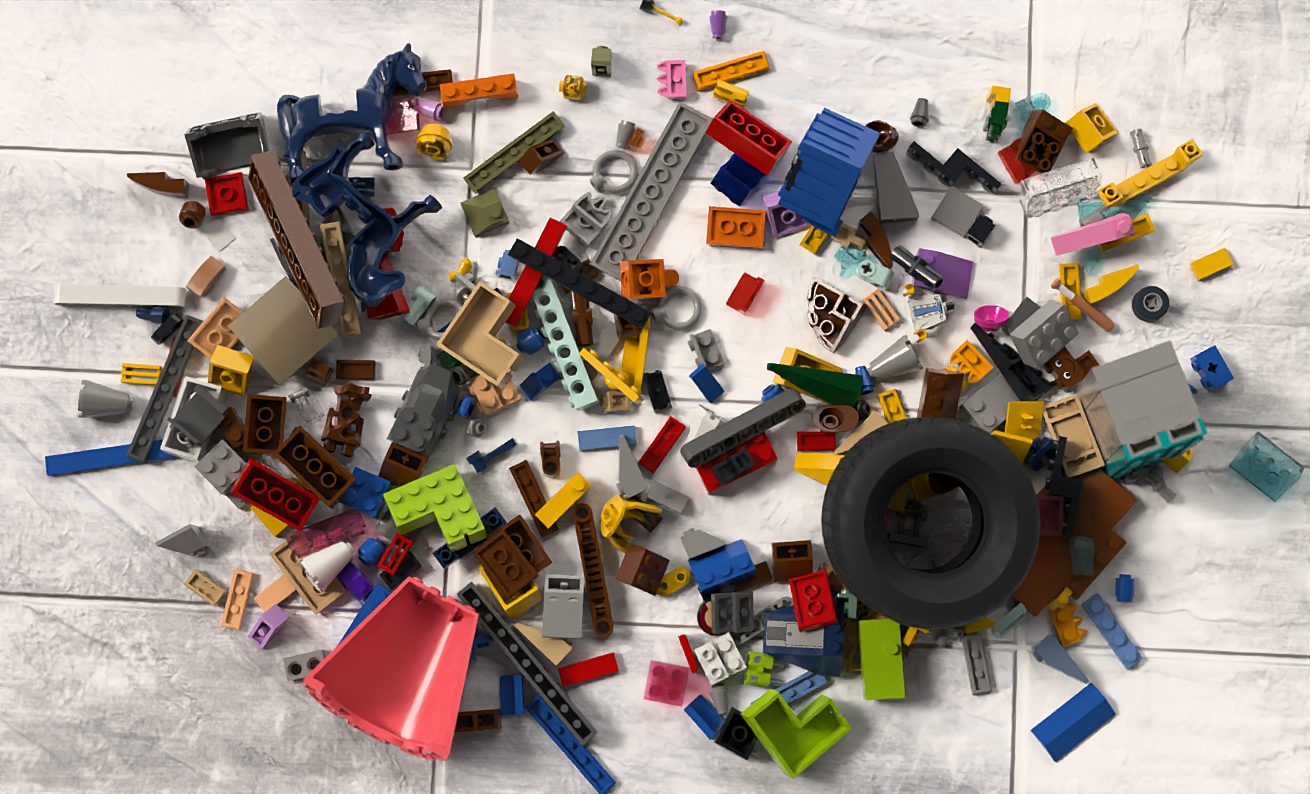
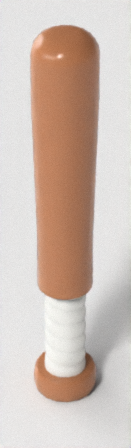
M1059 278L1052 282V289H1057L1064 294L1072 304L1106 332L1113 330L1114 322L1079 295L1067 289V287L1062 285Z

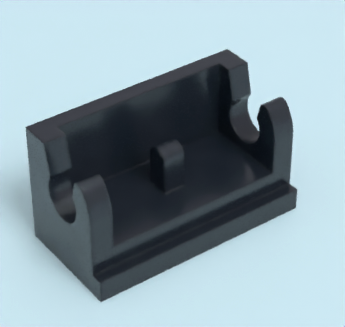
M655 370L653 373H643L653 412L672 408L662 371Z

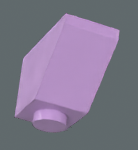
M277 604L273 605L260 616L248 638L262 650L283 628L290 616Z

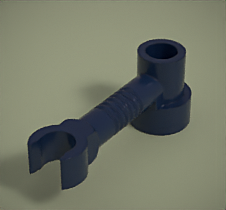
M511 438L485 456H482L478 450L468 456L466 460L470 465H473L477 473H480L487 468L486 464L517 444Z

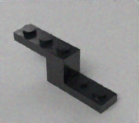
M915 141L912 142L907 150L908 155L914 161L921 162L924 169L929 173L933 172L937 175L938 180L944 185L948 184L951 187L965 170L967 175L972 180L979 181L982 184V188L987 192L994 194L1001 186L997 179L959 148L955 150L944 164L939 162Z
M1058 436L1057 440H1053L1051 451H1054V457L1049 460L1048 470H1051L1050 478H1046L1044 489H1047L1046 494L1069 498V502H1065L1064 513L1067 514L1065 521L1062 520L1060 532H1063L1062 537L1072 538L1083 480L1060 476L1067 437Z

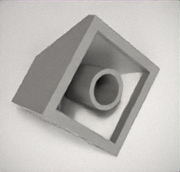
M192 524L155 542L158 547L190 556L194 555L195 557L206 552L205 549L209 547L200 527Z

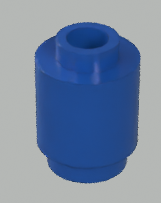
M1119 574V578H1115V597H1117V602H1132L1135 597V579H1132L1129 574Z

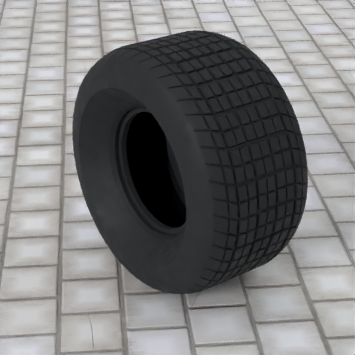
M917 417L883 425L865 435L847 451L834 469L828 482L822 504L821 526L823 542L829 561L844 586L858 600L894 622L919 629L941 630L964 626L986 617L1001 607L1017 591L1028 575L1035 559L1040 537V511L1037 495L1027 471L1017 456L1002 441L977 426L959 420ZM939 473L954 481L966 495L972 513L971 532L964 548L948 563L931 569L911 568L895 555L888 542L885 529L886 512L892 497L906 482L920 475Z

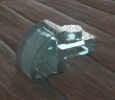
M1072 536L1070 538L1072 575H1094L1093 555H1095L1093 538L1091 536Z

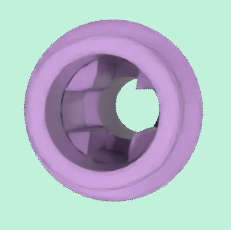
M419 100L416 104V111L434 121L442 120L445 114V106L437 102Z

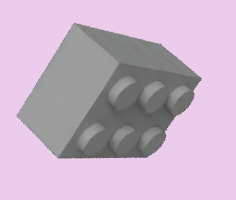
M1049 300L1009 335L1023 363L1039 369L1073 340L1079 332L1065 304Z

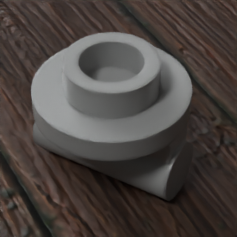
M471 416L465 434L480 437L486 429L485 421L482 418Z

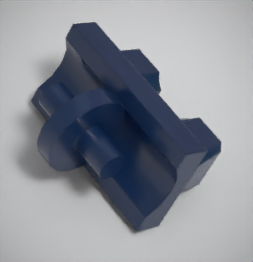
M348 177L351 185L364 197H375L374 177Z
M1037 437L1033 440L1023 464L1037 472L1042 469L1044 464L1040 458L1043 455L1048 459L1054 457V451H1051L1053 439L1049 440L1046 437L1040 439Z

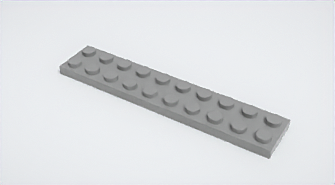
M679 101L590 263L591 266L621 282L620 261L636 260L713 118Z

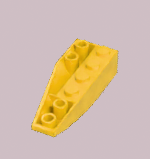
M796 453L793 470L827 486L834 469L844 455ZM912 479L898 489L892 497L887 510L904 513Z

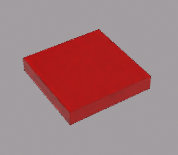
M242 172L205 179L211 216L249 210Z

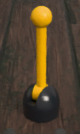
M643 0L639 9L644 12L655 10L675 20L677 24H682L683 22L681 17H675L655 7L654 0Z

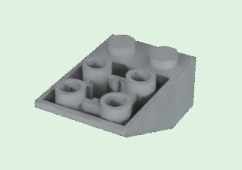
M545 574L542 638L581 639L584 576Z

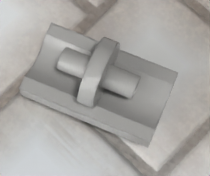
M458 272L454 275L457 281L453 291H455L454 298L461 302L464 299L467 300L476 287L474 285L476 284V279L470 272L464 276Z

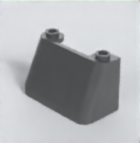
M262 112L193 126L184 134L196 178L202 177L203 180L213 178V174L217 171L250 164L251 155L270 151Z

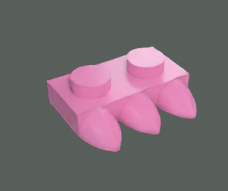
M667 60L659 63L657 68L667 73L660 75L657 80L667 86L661 87L657 93L668 97V99L687 98L685 60Z

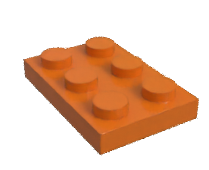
M709 206L706 245L763 249L766 210Z

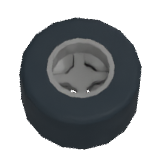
M1157 286L1142 288L1134 295L1132 300L1133 313L1144 322H1153L1160 319L1167 313L1169 308L1167 293Z

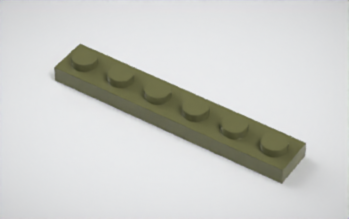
M552 111L463 177L464 181L476 194L518 163L519 159L531 146L549 140L564 129L565 125L556 113Z

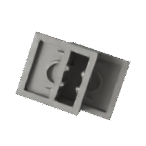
M222 439L194 467L220 494L225 495L239 510H242L248 504V502L235 496L230 491L248 461L243 456L237 454Z

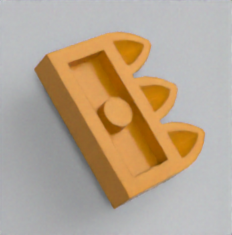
M968 340L956 349L950 357V364L961 362L959 372L964 374L971 372L968 377V383L980 381L994 368Z
M1068 603L1062 609L1058 607L1054 611L1048 610L1059 642L1063 647L1081 641L1088 633L1085 629L1076 628L1083 620L1079 616H1072L1078 608L1076 604Z

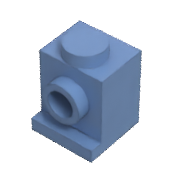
M505 250L503 256L499 257L498 268L500 270H496L495 274L499 278L516 280L519 262L508 256L510 250Z

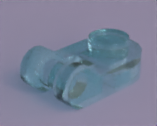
M1040 92L1016 102L1015 107L1021 113V120L1025 121L1028 120L1033 110L1044 109L1046 111L1051 105V99L1048 94ZM1030 104L1032 107V110L1028 111L1026 108V105Z

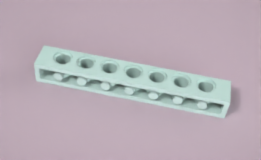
M543 275L541 278L543 286L536 288L530 301L531 303L535 302L537 309L534 311L537 319H542L544 324L541 329L544 337H549L551 344H548L551 355L555 354L557 361L554 362L558 373L562 372L564 379L561 380L565 390L569 389L571 396L568 397L570 405L572 408L575 407L577 411H581L599 404L582 357L579 354V349L553 282ZM543 298H550V303L543 306L541 305V300ZM550 315L557 316V320L554 323L547 322ZM562 332L564 334L563 338L559 341L554 340L555 334ZM563 350L570 351V356L568 358L561 357V352ZM571 367L577 368V373L574 376L567 374L568 369ZM577 385L584 386L583 392L579 394L574 392V388Z

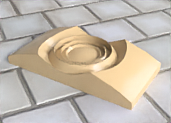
M1074 394L1044 405L1043 418L1051 438L1057 440L1058 436L1067 437L1062 462L1066 476L1072 478L1105 466L1078 395Z

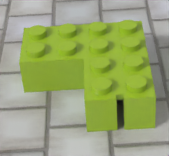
M455 464L383 494L400 536L437 520L451 553L467 546L464 537L466 534H468L470 544L487 538L482 521Z
M769 689L741 713L783 774L792 779L798 776L852 729L845 717L839 714L840 710L833 700L824 695H820L796 716L781 694Z

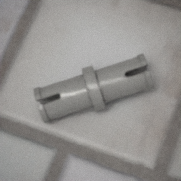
M1137 129V135L1135 130L1131 131L1130 135L1134 144L1133 151L1137 154L1140 168H1145V163L1147 167L1151 166L1152 162L1148 154L1149 147L1145 143L1142 129Z

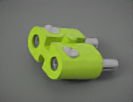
M749 651L746 661L747 669L744 673V685L766 689L769 685L780 687L781 684L778 683H781V680L771 679L770 670L772 666L784 667L783 664L785 662L773 659V656L765 653Z

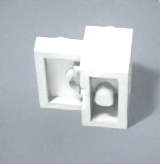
M729 632L694 649L711 685L746 668ZM718 651H719V653H720V655H721V657H722V659H723L725 665H723L722 661L720 660L719 655H718V653H717Z

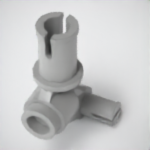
M1158 465L1134 473L1128 472V474L1121 477V483L1123 482V484H1132L1146 478L1152 484L1153 492H1157L1167 503L1171 502L1177 495L1165 484V480H1163L1164 470Z

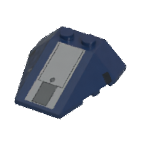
M833 598L838 623L804 632H799L794 605L765 613L763 653L820 676L840 677L844 641V598Z

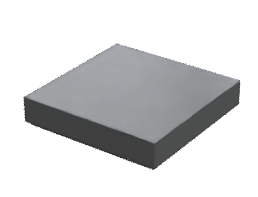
M951 185L931 218L959 236L964 237L982 209L983 204Z

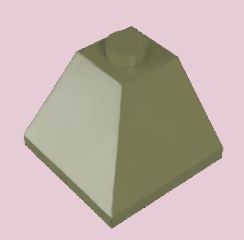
M495 188L460 202L474 237L509 223Z

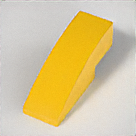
M1138 264L1101 276L1098 279L1099 285L1082 292L1085 301L1093 305L1112 295L1132 278L1139 269Z

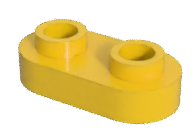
M679 567L665 574L661 583H666L668 587L666 590H662L659 586L657 594L667 596L686 586L690 581L689 571ZM682 573L685 577L684 580L679 581L677 575Z

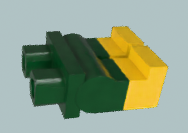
M992 85L987 93L986 102L991 104L989 114L983 125V131H987L986 141L997 142L1007 126L1008 120L1004 119L1008 113L1011 88Z

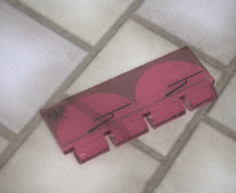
M351 509L304 527L301 531L296 530L285 535L292 555L297 554L298 559L310 555V548L312 547L315 552L330 547L328 542L330 540L333 545L348 540V533H350L351 538L365 534L363 528L366 527L361 513Z

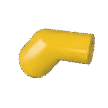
M463 258L458 271L448 273L451 282L457 281L454 275L458 272L464 276L471 271L472 262L470 259Z

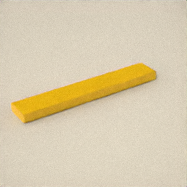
M896 388L877 395L887 423L907 419ZM928 474L912 479L911 488L917 501L921 502L936 496L929 486Z

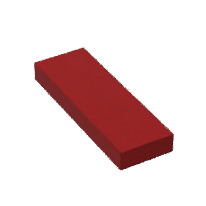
M670 416L638 464L654 474L684 432L686 426Z
M614 652L557 668L562 687L619 671Z

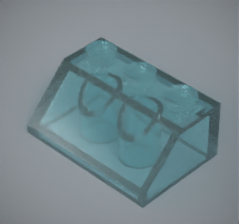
M1259 431L1245 443L1229 464V467L1274 502L1301 478L1305 468Z

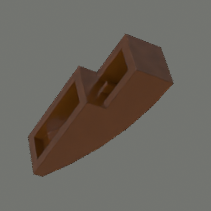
M165 172L127 173V177L132 182L151 192L170 197L188 198V182L185 179H170V176Z
M870 211L858 223L868 236L865 240V245L884 267L891 270L893 260L890 259L891 249L889 241L879 220Z
M501 709L458 712L454 733L501 729Z

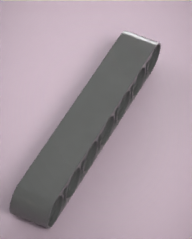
M788 389L727 421L720 427L710 430L684 444L680 449V454L689 467L696 468L797 415L805 409L806 402L796 389Z

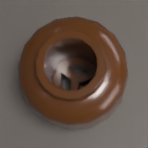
M187 201L181 207L179 221L187 228H199L204 221L206 210L197 201Z

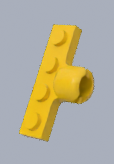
M583 348L579 354L605 376L604 381L608 388L613 391H622L638 405L644 400L640 396L642 392L634 385L632 387L628 386L629 375L624 370L616 367L613 368L606 361L602 363L598 359L600 355L593 349L588 351Z

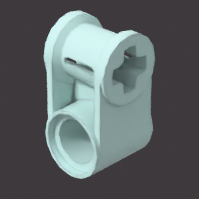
M870 260L862 261L856 268V275L860 279L885 291L895 274L889 268L880 266ZM865 266L868 267V271H869V272H867L866 274L863 273V271H864L863 268H864Z

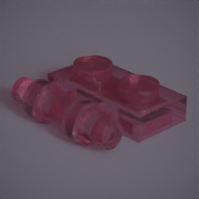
M404 98L403 101L391 100L392 111L389 123L386 126L387 135L420 130L419 112L416 110L412 111L414 106H419L418 98ZM404 108V112L397 113L398 109Z

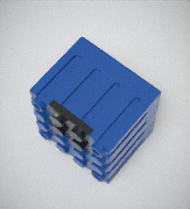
M824 107L821 114L817 112L798 147V152L791 163L792 166L778 193V196L781 197L778 204L832 230L835 229L858 183L859 175L880 135L879 132Z

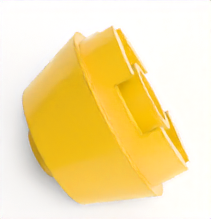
M438 124L424 126L415 140L417 153L419 155L424 153L431 156V160H443L453 149L449 130Z

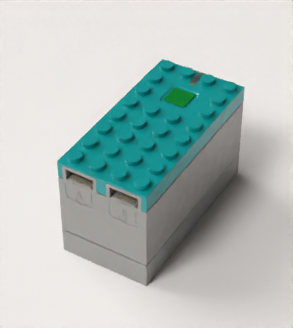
M1171 340L1091 368L1075 391L1101 453L1106 473L1109 477L1114 476V479L1125 476L1130 470L1133 473L1143 470V466L1150 463L1151 466L1163 462L1162 459L1167 457L1170 460L1177 458L1204 440L1203 436L1207 434Z

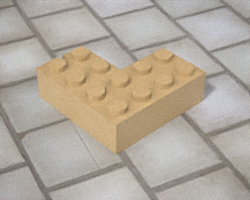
M479 281L436 345L502 390L505 389L513 377L510 373L512 371L516 372L525 359L495 338L516 305Z

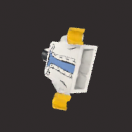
M913 284L903 285L902 288L907 289L903 296H909L907 304L915 331L913 335L917 334L919 336L916 342L919 343L924 339L934 337L943 328V323L946 321L945 314L954 312L953 302L947 301L942 303L940 294L915 287Z

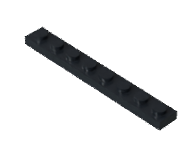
M518 238L508 253L509 257L641 330L652 313Z

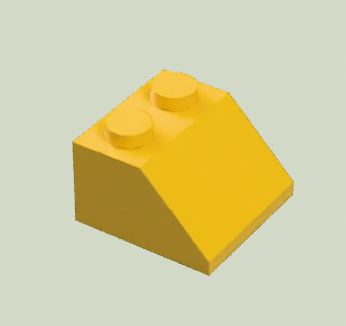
M1097 103L1081 109L1065 122L1073 128L1070 134L1077 139L1080 148L1086 153L1096 149L1119 133Z
M217 345L209 364L208 383L221 386L228 392L245 396L253 370L254 356Z

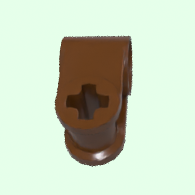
M614 315L619 341H622L623 338L639 337V330L636 326Z
M557 440L556 443L540 442L543 472L548 478H556L561 471L560 440ZM548 465H556V471L548 473L546 471Z

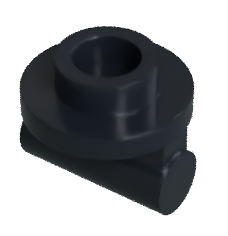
M864 400L857 401L853 407L858 412L859 421L867 419L871 413L870 405Z

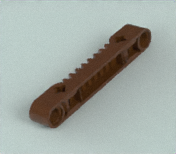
M579 503L573 509V518L595 633L602 638H606L613 633L614 624L592 509L588 504ZM585 508L588 510L586 518L578 517L577 512L579 509ZM603 622L608 623L610 627L609 631L605 634L599 631V625Z

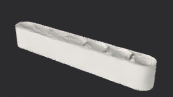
M55 284L54 304L61 306L153 308L156 306L185 308L186 288L174 286Z

